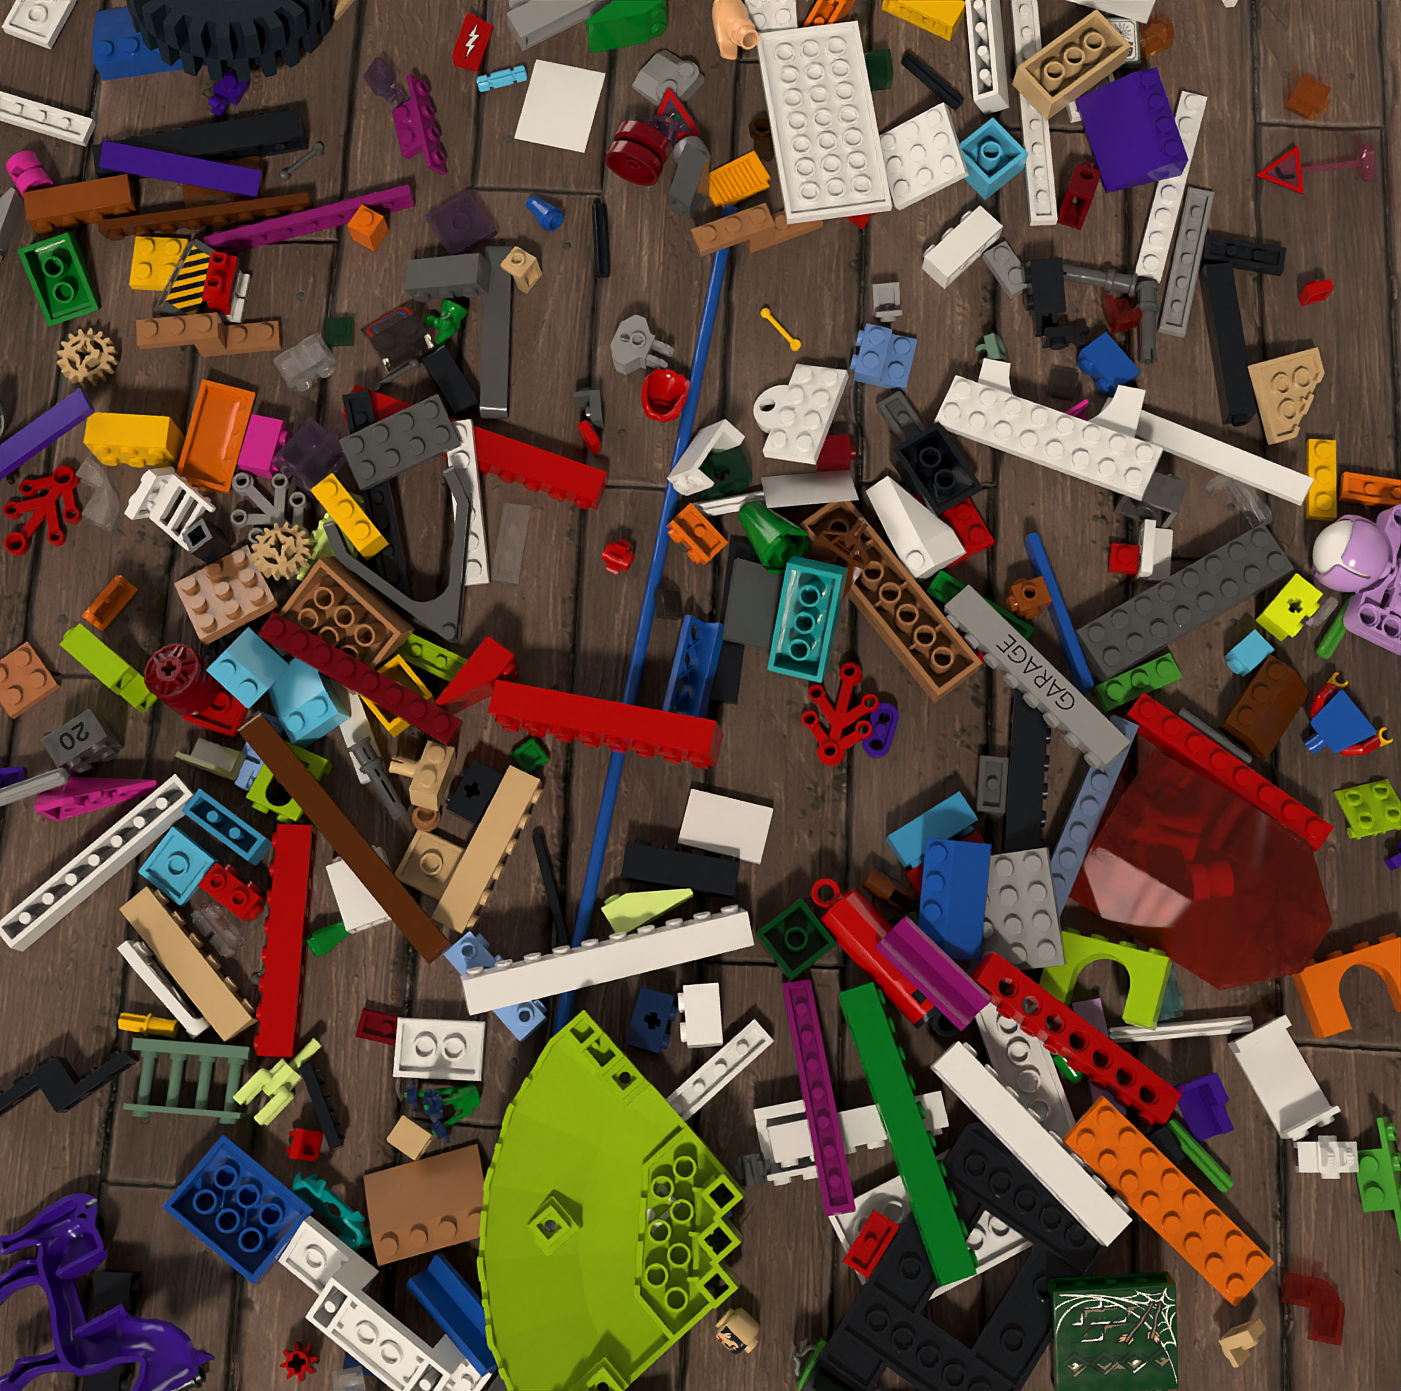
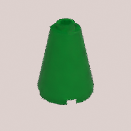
M758 501L748 502L741 507L738 519L759 560L768 573H783L786 570L784 567L793 556L803 558L810 546V541L807 539L809 535L803 528Z

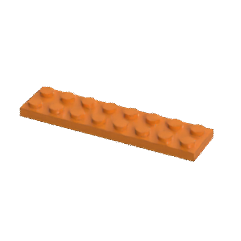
M1100 1096L1061 1139L1232 1306L1236 1307L1274 1264L1239 1227L1105 1097Z

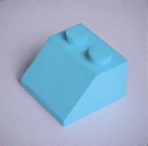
M248 627L206 671L249 709L290 665Z

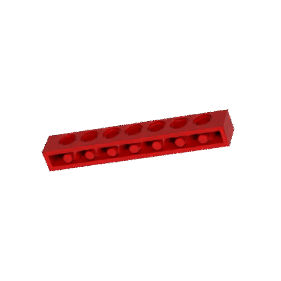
M994 952L983 957L971 978L991 996L992 1000L990 1002L997 1007L996 1011L1007 1019H1013L1020 1024V1029L1025 1034L1037 1037L1044 1043L1043 1046L1046 1050L1055 1055L1059 1054L1066 1059V1063L1071 1069L1086 1074L1091 1078L1090 1082L1095 1087L1111 1093L1116 1103L1136 1112L1137 1118L1141 1122L1149 1126L1166 1124L1182 1093L999 954ZM1000 981L1006 986L1005 995L999 990ZM1023 999L1029 1003L1030 1010L1028 1013L1023 1009ZM1047 1017L1052 1020V1030H1049L1046 1025ZM1070 1035L1074 1036L1076 1040L1075 1048L1070 1044ZM1094 1052L1099 1057L1098 1066L1093 1061ZM1118 1070L1122 1074V1083H1119L1116 1077ZM1141 1088L1145 1091L1146 1094L1145 1101H1143L1140 1097Z

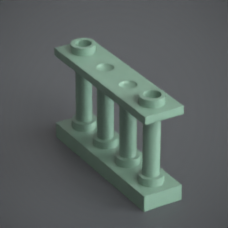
M133 1038L132 1050L141 1051L140 1057H143L137 1104L124 1103L123 1109L133 1110L132 1116L150 1117L151 1112L220 1117L219 1123L237 1124L238 1119H247L248 1113L236 1112L237 1101L233 1096L239 1090L241 1067L245 1065V1060H255L256 1050L254 1048ZM159 1053H170L169 1059H172L166 1107L149 1105L155 1058L159 1057ZM188 1055L199 1056L198 1061L201 1062L195 1109L178 1108L183 1065ZM217 1057L228 1058L227 1064H230L224 1111L207 1110L213 1063H216Z

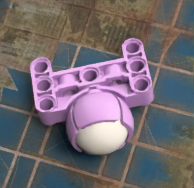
M1401 504L1382 511L1377 517L1376 524L1367 518L1357 515H1344L1335 523L1326 527L1314 543L1312 566L1314 576L1321 584L1332 590L1355 592L1356 595L1351 596L1347 610L1343 615V623L1348 631L1397 655H1401Z

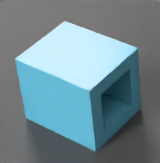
M1254 629L1224 658L1227 660L1228 667L1234 673L1244 677L1275 649Z

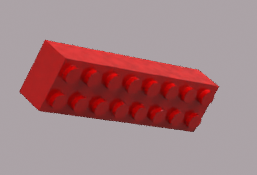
M501 680L495 681L488 708V713L495 719V722L508 732L518 733V730L521 729L529 731V735L539 738H545V734L555 736L556 740L565 743H571L573 739L582 741V745L591 748H598L599 745L609 746V750L617 753H626V750L636 751V755L652 759L653 755L664 757V761L680 764V761L683 760L691 762V766L700 769H708V765L717 766L724 735L715 720Z

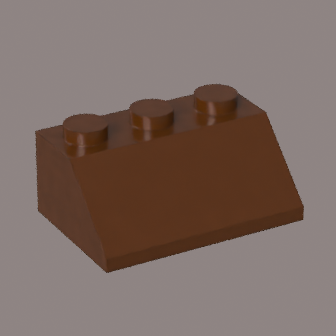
M1270 654L1260 663L1218 729L1262 759L1267 760L1310 691L1294 669Z

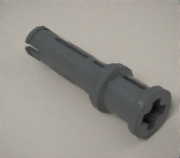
M1063 264L1065 281L1103 287V290L1107 293L1117 291L1127 293L1128 297L1133 296L1138 273L1128 275L1118 273L1112 268L1105 272Z
M1142 281L1135 285V291L1138 292V305L1135 306V312L1139 316V363L1141 364L1144 363V360L1145 364L1157 362L1156 315L1160 310L1157 304L1159 283L1155 281Z
M368 736L347 749L349 752H353L360 764V772H363V774L367 773L394 820L408 812V809H406L395 787L381 766L384 764L382 762L383 759L377 756L370 744L371 738Z

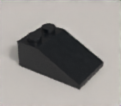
M939 422L892 448L891 463L906 485L936 517L983 490L982 485Z

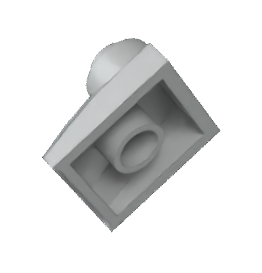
M667 50L656 53L640 70L632 84V88L658 108L662 103L666 90L671 89L683 106L705 82V76L699 73L695 63L683 61ZM669 97L664 112L672 117L678 109Z

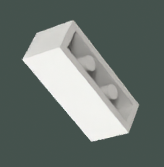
M981 206L973 212L969 210L961 218L960 224L955 229L951 227L942 236V241L937 246L933 244L925 251L922 269L945 289L999 239L1003 226Z

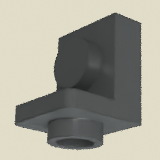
M582 388L578 392H573L575 406H585L586 420L588 422L592 421L593 430H604L600 389Z

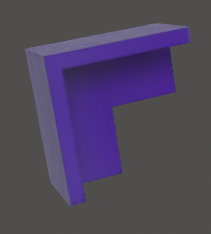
M1217 1072L1203 1074L1173 1086L1182 1093L1177 1104L1191 1136L1197 1142L1234 1130L1223 1103L1229 1101V1098Z

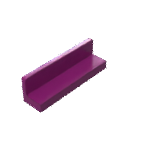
M904 916L875 946L960 1031L992 1000L991 996L908 916Z

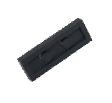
M1207 234L1204 241L1201 263H1232L1235 269L1281 276L1284 269L1286 248Z
M311 1063L300 1066L301 1074L329 1149L332 1152L343 1147L341 1140L346 1139L340 1122L334 1124L331 1112H334L335 1108L330 1095L324 1096L320 1085L325 1084L319 1067L314 1069Z

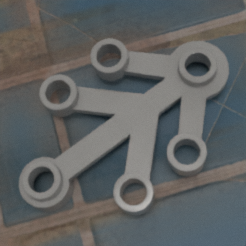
M240 472L236 474L232 479L234 490L241 496H248L265 514H246L245 511L237 509L230 516L232 523L238 528H243L246 525L274 526L275 523L280 528H283L285 522H288L285 519L286 493L290 482L286 475L278 473L272 478V485L275 488L273 506L256 489V482L249 473ZM241 479H247L246 484L242 486L238 485V482ZM278 480H285L282 486L276 485ZM294 492L289 499L290 504L294 508L292 525L290 523L289 525L291 528L298 525L301 531L305 530L310 538V533L303 527L304 509L308 504V500L302 492ZM297 498H303L301 504L296 505L294 501ZM244 515V519L241 522H236L237 516ZM254 528L249 532L248 538L252 544L259 543L253 540L256 534L265 535L262 529Z

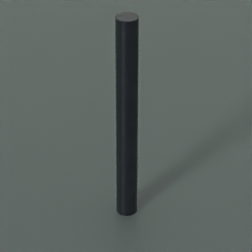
M540 833L533 835L532 840L559 945L564 946L571 942L544 837Z

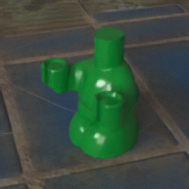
M443 299L440 317L437 318L427 314L423 320L424 324L438 329L439 334L435 341L437 345H446L448 338L452 337L459 330L460 322L468 312V310L460 305Z

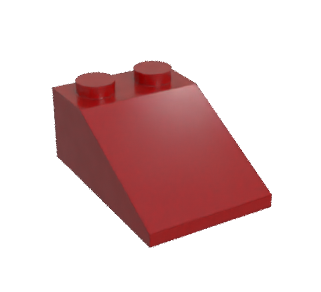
M487 636L435 701L436 705L454 715L491 697L496 680L515 683L520 675L518 672L520 667L515 655Z

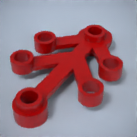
M59 466L50 477L33 481L29 479L23 480L19 485V491L27 498L36 496L38 490L51 489L46 496L17 503L10 501L4 505L3 513L11 520L20 518L22 513L35 510L19 533L13 532L5 537L4 547L10 554L22 556L28 551V541L45 517L47 518L49 530L47 533L48 541L57 547L62 546L66 542V535L60 529L56 502L61 495L65 505L63 511L64 519L70 524H77L82 519V513L76 508L73 491L79 484V474L73 467ZM65 477H70L68 482L62 483ZM32 485V489L29 492H25V488ZM16 507V512L9 514V510ZM71 512H76V516L72 519H69V514ZM60 534V538L57 541H53L54 535ZM22 542V546L15 550L16 544Z
M847 662L840 668L839 675L842 679V685L836 710L833 709L827 700L826 691L821 685H812L808 690L809 698L814 703H817L831 725L828 738L820 727V719L814 711H806L801 718L803 725L811 730L820 744L817 755L819 760L826 766L840 764L845 758V750L862 739H868L873 735L872 725L868 721L863 720L856 724L854 732L841 739L844 728L867 713L877 711L880 706V702L874 694H867L862 698L860 705L847 712L853 686L858 685L863 679V671L855 662ZM848 669H855L853 675L846 676V671ZM821 690V695L817 698H814V691ZM868 700H875L874 706H866ZM814 716L815 721L812 724H807V718ZM868 726V732L861 734V727ZM829 748H835V753L833 755H826V752Z

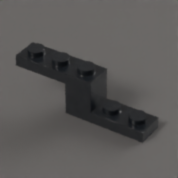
M117 1050L106 1058V1064L100 1068L94 1067L86 1071L81 1076L83 1080H80L66 1057L49 1056L38 1064L39 1069L31 1074L25 1073L13 1081L14 1086L6 1092L4 1090L0 1091V1117L40 1089L56 1113H66L135 1065L139 1060L133 1051Z

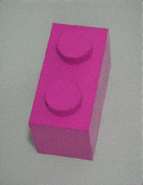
M255 414L251 415L237 463L242 472L272 479L277 474V471H281L283 466V449L290 442V431L284 421Z

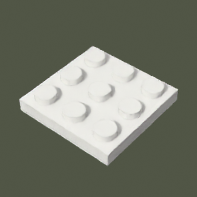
M944 102L879 136L888 185L895 208L898 210H902L969 176L948 106Z

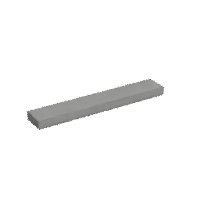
M1188 187L1186 191L1157 331L1159 333L1182 338L1186 334L1215 192Z

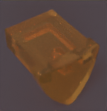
M1159 17L1151 22V28L1140 33V54L1145 59L1172 47L1174 26L1169 19Z

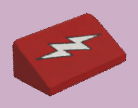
M466 13L452 53L454 66L479 72L494 29L493 25L471 13Z

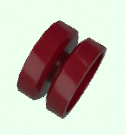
M623 121L618 126L614 135V142L609 146L605 155V163L617 176L636 185L652 186L660 178L663 171L662 165L667 162L671 153V143L666 136L650 125L639 121Z

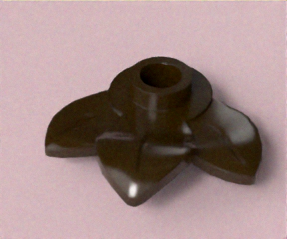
M758 116L750 123L749 134L754 140L755 153L764 161L770 162L775 153L769 118ZM765 129L766 132H758L757 130Z

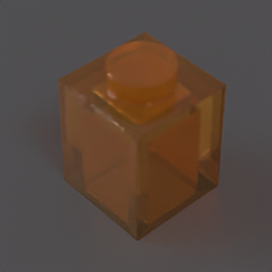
M1302 75L1285 109L1313 122L1317 114L1323 115L1331 100L1326 97L1331 87L1306 75Z

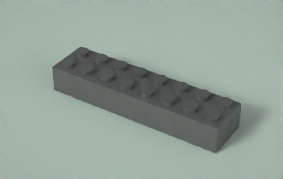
M1262 523L1076 630L1075 634L1089 669L1099 684L1283 580L1295 568L1265 524Z

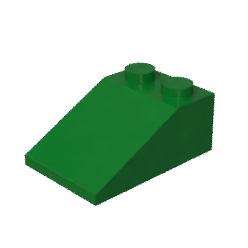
M613 0L585 21L589 51L597 53L649 42L654 37L661 36L667 28L666 0Z
M67 232L17 249L48 327L100 310L87 263L75 233Z

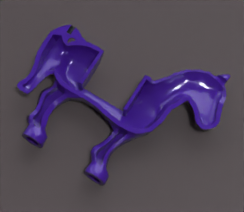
M84 1193L70 1194L42 1210L20 1231L0 1236L1 1255L12 1254L30 1246L40 1245L37 1258H23L9 1271L0 1276V1306L16 1291L25 1287L40 1285L46 1292L50 1308L51 1328L55 1349L50 1353L38 1356H23L16 1359L10 1372L0 1377V1391H22L36 1377L47 1373L69 1372L78 1376H88L104 1373L118 1365L130 1362H140L139 1376L132 1391H175L196 1376L202 1363L215 1359V1356L205 1351L196 1350L189 1336L171 1322L131 1316L123 1304L118 1305L90 1322L87 1321L75 1279L100 1265L107 1255L105 1242L100 1231L95 1227L98 1215V1201L94 1196Z

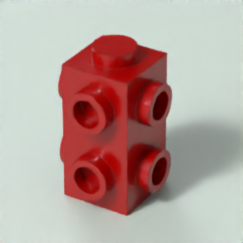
M215 863L198 886L241 920L247 923L251 919L256 920L265 908L263 904L267 901L260 895L263 890L250 880L247 884L238 878L241 873L228 863L225 867Z

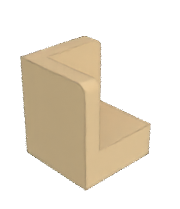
M402 1115L387 1137V1142L415 1161L422 1157L435 1135H432L429 1130L409 1116Z

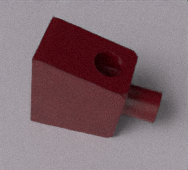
M1086 161L1082 165H1076L1057 217V223L1081 230L1101 176L1100 170H1097V166L1093 162ZM1074 196L1083 199L1081 205H1075L1072 202Z

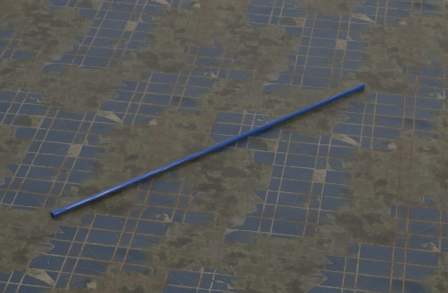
M726 205L723 207L721 218L738 213L739 209L732 205ZM730 247L715 252L689 377L690 390L682 411L670 473L690 444ZM669 480L622 700L624 704L635 706L670 536L667 533L669 529L666 525L674 519L679 492L674 489L673 484ZM614 751L611 753L571 949L580 947L581 942L588 939L626 753ZM577 989L561 993L553 1036L571 1021Z

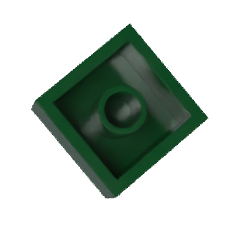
M802 898L755 933L757 941L789 982H792L837 945Z

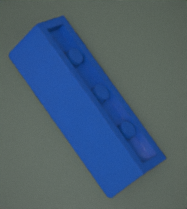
M442 1253L435 1255L428 1268L411 1277L406 1287L480 1376L483 1377L498 1368V1365L487 1345L486 1320L482 1300Z

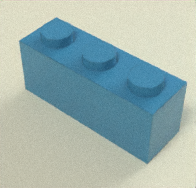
M200 788L182 809L184 814L255 866L272 846V842Z
M959 791L890 834L885 841L904 869L910 865L914 869L924 863L926 838L951 840L959 835L962 839L975 830L973 825L976 824L978 818Z

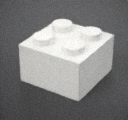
M719 983L683 985L684 993H678L679 1012H685L686 1022L680 1023L681 1041L687 1042L688 1048L723 1046Z

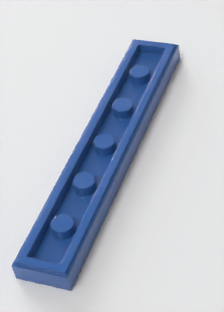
M1037 532L1028 534L1023 544L1035 577L1043 576L1051 596L1052 603L1048 607V612L1076 688L1081 694L1087 693L1094 686L1093 679L1039 534Z

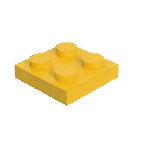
M136 236L129 282L130 287L137 290L163 291L189 240Z

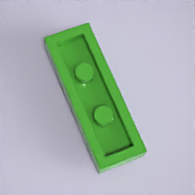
M1168 653L1095 686L1094 691L1105 712L1108 713L1137 700L1143 692L1148 695L1180 680L1183 676L1171 654Z

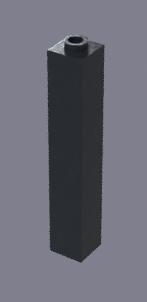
M1232 263L1209 264L1204 266L1199 275L1222 424H1232L1234 427L1248 424L1257 411L1248 369L1249 363Z

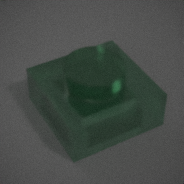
M352 317L326 318L325 343L327 347L354 346V320Z

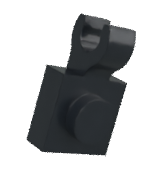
M1072 326L1046 327L1041 338L1042 348L1061 350L1069 347L1070 343H1072L1077 348L1083 349L1091 343V340H1082L1080 336L1088 335L1090 327L1082 326L1073 329Z

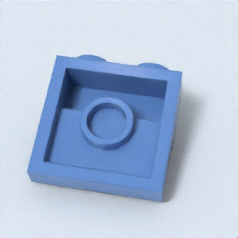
M866 323L865 331L859 330L856 346H860L859 355L853 354L850 370L855 371L853 380L905 392L918 339L892 334V329Z

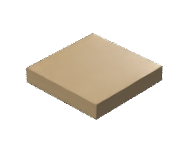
M417 830L394 875L401 883L440 901L466 849L433 833Z

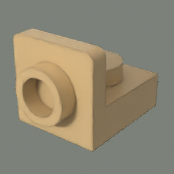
M517 246L511 250L501 263V268L513 275L518 289L526 294L542 276L537 259Z
M1260 1318L1230 1328L1219 1340L1224 1355L1230 1360L1234 1368L1241 1366L1250 1356L1248 1349L1259 1343L1258 1337L1266 1330Z

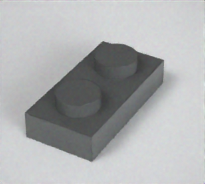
M900 390L877 403L876 408L900 443L926 429Z
M983 755L979 757L975 813L1005 814L1009 758Z

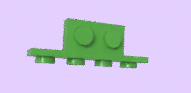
M1389 1116L1377 1118L1382 1148L1358 1150L1359 1172H1356L1363 1211L1394 1210L1401 1241V1154L1396 1153L1394 1141L1397 1140L1396 1126L1394 1122L1390 1123Z

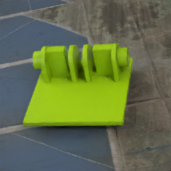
M1388 779L1334 792L1341 809L1351 827L1347 828V834L1350 839L1360 840L1361 837L1368 835L1377 836L1378 833L1385 834L1389 830H1401V802Z

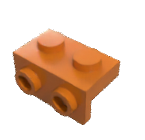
M692 503L687 505L666 525L669 529L667 533L670 538L677 544L682 543L688 549L686 554L696 564L706 565L728 543Z

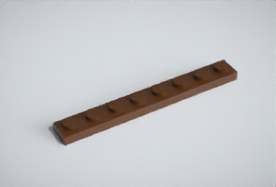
M308 192L99 220L98 229L106 239L119 241L123 240L124 236L130 235L147 237L152 232L159 231L170 234L175 233L177 229L181 228L199 230L203 228V225L213 224L214 226L221 227L233 221L251 223L255 221V218L276 219L284 214L295 211L303 212L314 207L313 200Z

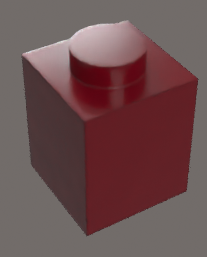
M850 434L826 436L817 460V471L850 469L851 460H856L855 443L850 444Z

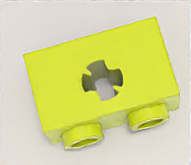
M1296 573L1255 621L1280 641H1283L1288 635L1293 638L1304 626L1300 623L1306 615L1310 618L1320 607L1317 601L1323 593ZM1290 606L1294 609L1292 612L1288 610Z

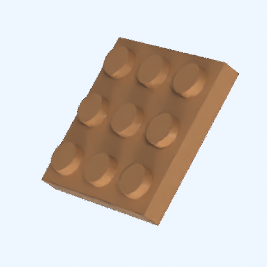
M248 545L174 583L194 629L204 646L279 606L263 573L259 572L256 568L255 562L251 558L253 553Z

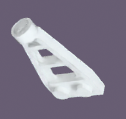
M126 940L117 948L138 975L187 1029L186 1032L192 1039L197 1038L211 1026L204 1016L201 1018L196 1017L153 960L154 952L145 941L140 943L139 940Z

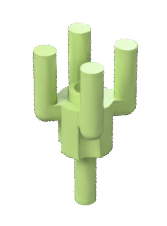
M313 1038L290 1062L281 1058L271 1070L259 1069L233 1098L240 1105L243 1103L248 1105L263 1090L271 1100L253 1118L260 1125L265 1124L268 1126L293 1100L294 1092L292 1088L303 1078L298 1072L299 1067L303 1066L322 1045Z

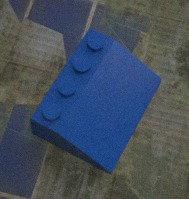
M128 7L96 11L92 48L94 65L103 81L183 69L181 57L170 66L161 60L159 48L150 51L146 47L141 32L136 33L133 27Z
M225 1135L220 1137L162 1206V1208L252 1284L261 1283L278 1262L302 1222L314 1211V1209Z

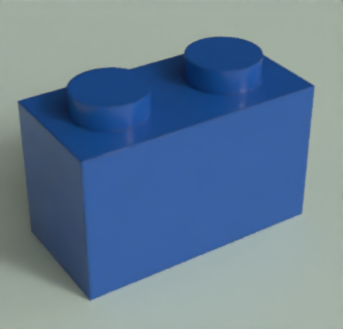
M1107 332L1083 348L1076 360L1082 373L1089 375L1095 382L1097 390L1102 395L1114 398L1118 385L1131 386L1136 382L1141 372Z

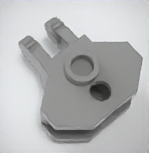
M636 314L620 322L610 344L611 356L616 372L624 375L639 368L646 369L647 366L665 370L668 367V363L661 358L653 356V352L671 357L675 351L670 345L656 340L655 335L649 331L646 318Z

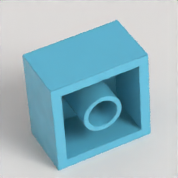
M991 118L960 143L969 176L964 179L984 200L1024 170L1028 152L994 118Z

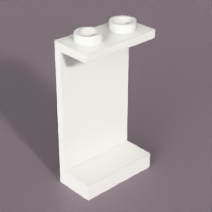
M1282 1015L1229 1042L1228 1045L1281 1139L1292 1138L1293 1141H1297L1309 1134L1308 1128L1316 1124L1318 1127H1323L1335 1120L1333 1115L1341 1110L1338 1106H1330L1286 1029L1291 1026L1290 1021L1286 1015Z

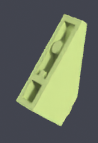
M689 888L626 893L622 896L617 893L605 900L606 906L601 909L615 933L626 932L627 935L638 931V928L648 925L693 898V892Z

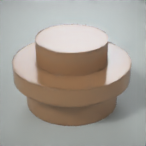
M418 806L412 814L413 825L420 831H432L440 824L441 817L439 811Z

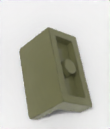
M198 738L191 755L178 751L175 754L176 758L193 767L233 781L236 780L247 756L240 751Z

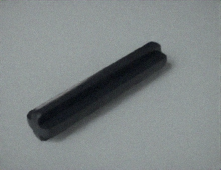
M912 52L904 55L901 64L953 110H957L963 104L964 97Z
M595 203L592 205L595 273L597 278H608L610 276L606 205L604 203Z

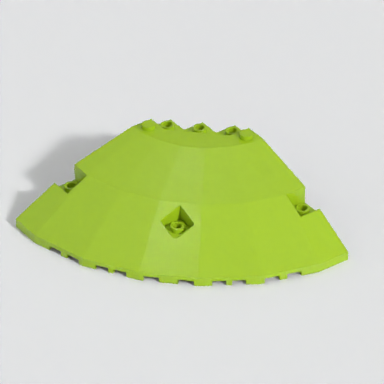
M583 1010L549 1040L532 1071L522 1083V1087L512 1103L507 1107L500 1136L494 1148L495 1152L483 1184L484 1196L480 1218V1244L477 1269L479 1281L481 1282L487 1345L493 1353L499 1368L498 1372L501 1379L504 1380L508 1391H599L598 1384L601 1382H605L609 1386V1391H624L711 1309H716L734 1293L742 1282L723 1258L742 1242L744 1236L725 1214L747 1193L650 1080L642 1075L620 1047L588 1012ZM623 1072H628L631 1076V1080L627 1084L622 1083L620 1080ZM660 1183L670 1192L668 1196H665L662 1192L656 1193ZM724 1186L732 1192L728 1198H724L720 1193L721 1188ZM672 1195L676 1199L673 1204L668 1200ZM680 1203L681 1206L674 1211L676 1204ZM670 1208V1216L666 1220L658 1219ZM648 1209H652L655 1212V1218L651 1221H648ZM548 1220H553L556 1223V1229L553 1232L546 1229ZM655 1223H662V1224L652 1233V1227H653V1225H654ZM720 1230H723L729 1237L727 1241H721L718 1238ZM717 1274L725 1281L724 1285L716 1283L715 1277Z

